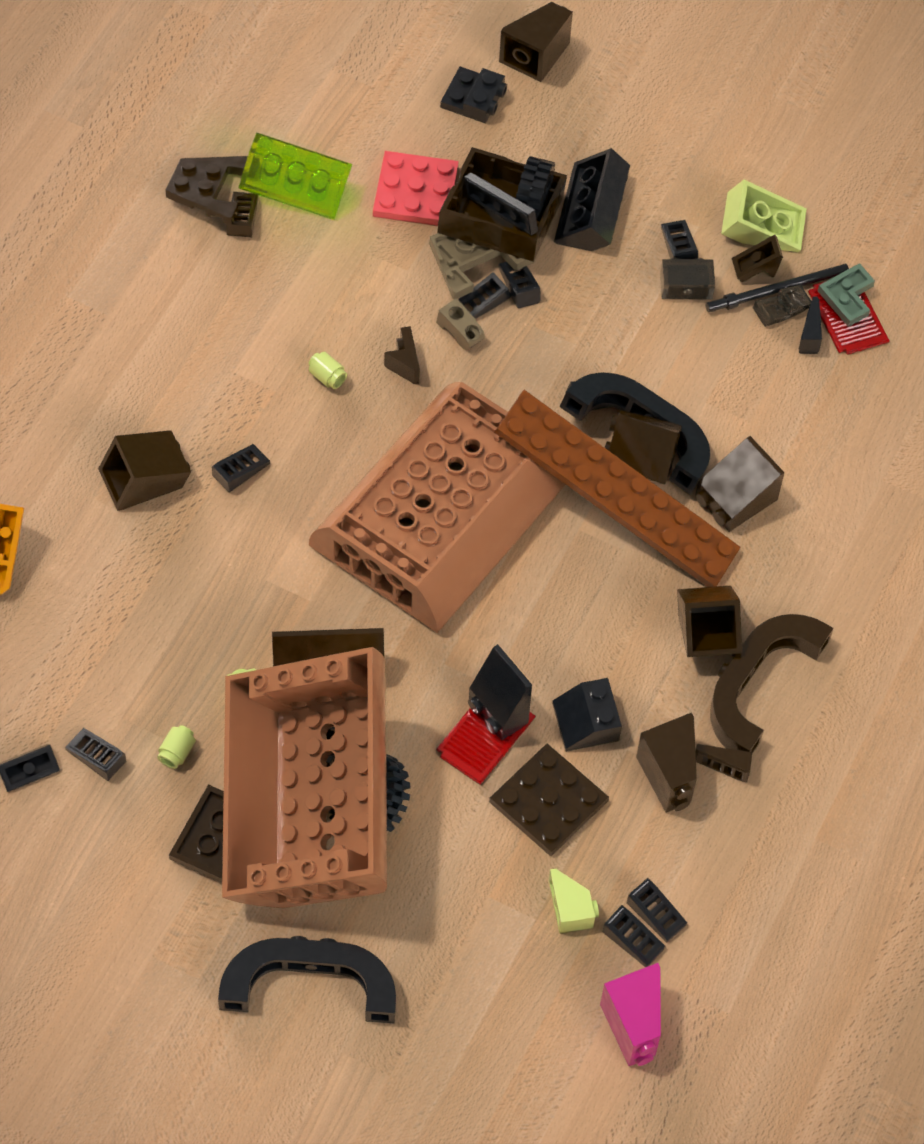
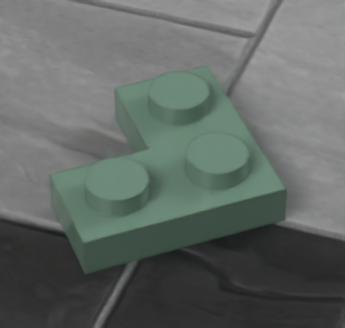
M859 263L820 284L818 292L849 327L869 316L870 309L858 295L874 287L875 280Z

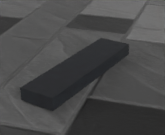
M473 173L465 176L466 191L469 199L530 235L538 232L534 209Z

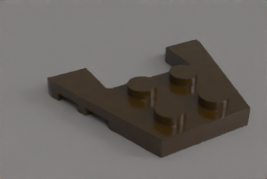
M260 156L181 158L166 187V198L191 209L194 206L206 211L207 216H218L223 219V223L232 225L238 213V203L217 200L218 194L228 174L254 178L260 165Z

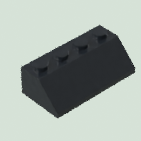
M612 148L574 162L554 239L556 244L588 251H594L611 245L630 169V164Z

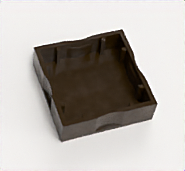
M472 147L461 168L458 181L451 188L440 209L437 233L534 262L564 197L567 175L554 172L546 208L541 221H537L538 232L530 235L469 199L465 185V176L473 173L513 198H516L525 164Z

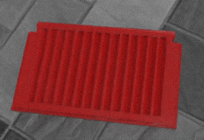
M824 282L815 284L813 289L808 290L811 299L813 297L819 298L821 319L838 353L846 352L848 355L890 342L865 292L858 296L870 309L869 316L848 327L818 292L819 285Z
M469 708L436 750L442 753L440 756L442 760L481 785L536 718V715L530 712L527 725L501 740L497 734L490 733L483 717L479 713L475 714Z

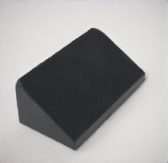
M45 744L0 763V777L7 792L60 771L50 744Z

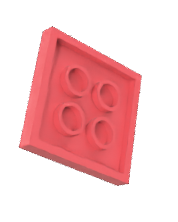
M385 151L373 207V217L438 226L440 209L451 188L456 183L459 161Z

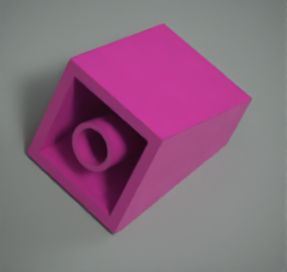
M658 963L604 983L600 1006L628 1066L634 1064L638 1066L645 1065L654 1059L661 1037V973Z

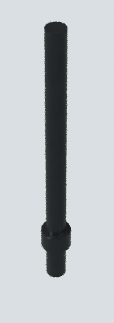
M845 263L739 294L729 293L721 299L705 303L706 310L709 313L723 308L727 310L733 309L744 302L833 278L848 270L849 267Z

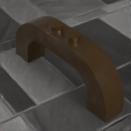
M787 614L770 618L751 632L746 641L742 643V653L732 654L734 658L731 662H725L719 670L718 676L720 678L715 686L711 702V724L716 737L725 748L747 751L753 754L761 742L764 730L748 721L740 713L736 700L764 659L775 650L790 648L817 660L831 639L833 627L810 616Z

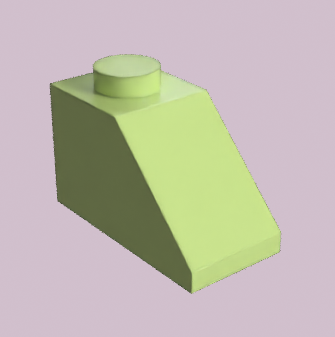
M550 869L549 886L559 933L593 928L595 918L599 917L597 901L591 899L590 890L559 870Z

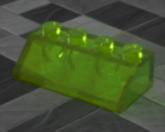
M256 132L238 188L335 220L352 164Z

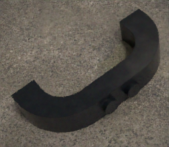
M601 372L581 377L569 387L560 404V408L579 421H582L591 410L606 406L682 425L676 449L679 462L676 464L669 481L691 495L707 469L710 460L708 440L700 426L691 417L637 381L615 373Z
M293 936L291 939L271 938L258 941L241 950L230 961L220 982L218 995L219 1010L249 1012L251 990L256 981L269 972L293 971L343 975L357 981L365 991L367 998L366 1022L395 1024L396 991L394 981L387 967L370 951L357 945L337 942L331 938H323L320 941L308 940L303 936Z

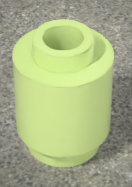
M316 353L309 360V372L326 387L337 389L346 380L347 373L344 371V367L328 353Z
M182 725L172 727L158 749V760L172 769L182 765L196 742V739L193 737L194 733Z

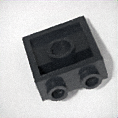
M459 66L440 102V108L486 124L489 116H494L496 113L499 97L503 98L506 93L508 84L505 83V75L482 68L481 72L478 73Z

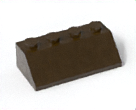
M384 628L272 632L273 667L369 647L377 649L384 656Z

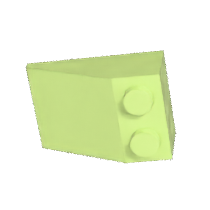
M742 180L727 193L721 234L748 245H756L776 235L781 250L799 252L802 246L807 208L747 180Z

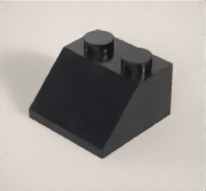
M608 678L582 682L552 700L565 752L618 742L620 740L622 725Z

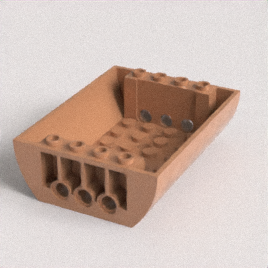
M454 382L447 385L318 526L310 536L309 546L438 633L566 484L494 433L508 411L465 383ZM468 446L476 452H468L465 447ZM451 463H460L463 468L454 471L449 468V465ZM425 499L430 502V505L421 508L416 505V502ZM403 518H410L414 523L411 526H402L399 521Z
M369 647L225 676L222 898L255 906L290 908L384 893L387 889L386 661L384 656L377 649ZM334 726L335 733L331 739L327 740V731ZM334 754L335 761L331 766L327 767V758ZM331 809H334V818L330 822H327V813ZM334 836L335 844L330 850H327L326 843L329 838Z

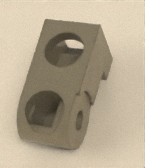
M457 298L439 310L436 323L442 329L446 328L463 349L469 350L485 338L481 326Z

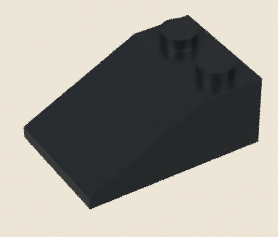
M498 644L492 648L469 687L468 704L475 714L479 713L483 717L490 733L497 734L501 740H504L529 723L532 684Z

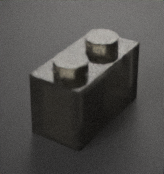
M662 259L660 271L662 299H713L715 288L713 259Z

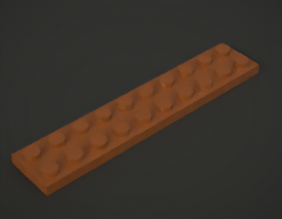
M525 389L520 393L494 431L495 434L706 587L718 585L741 548Z

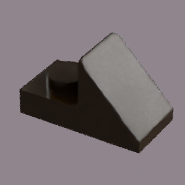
M773 235L731 259L737 279L744 282L762 271H765L771 277H775L783 255L777 236Z
M411 326L401 327L400 338H396L397 350L384 353V366L411 383L419 384L420 368Z

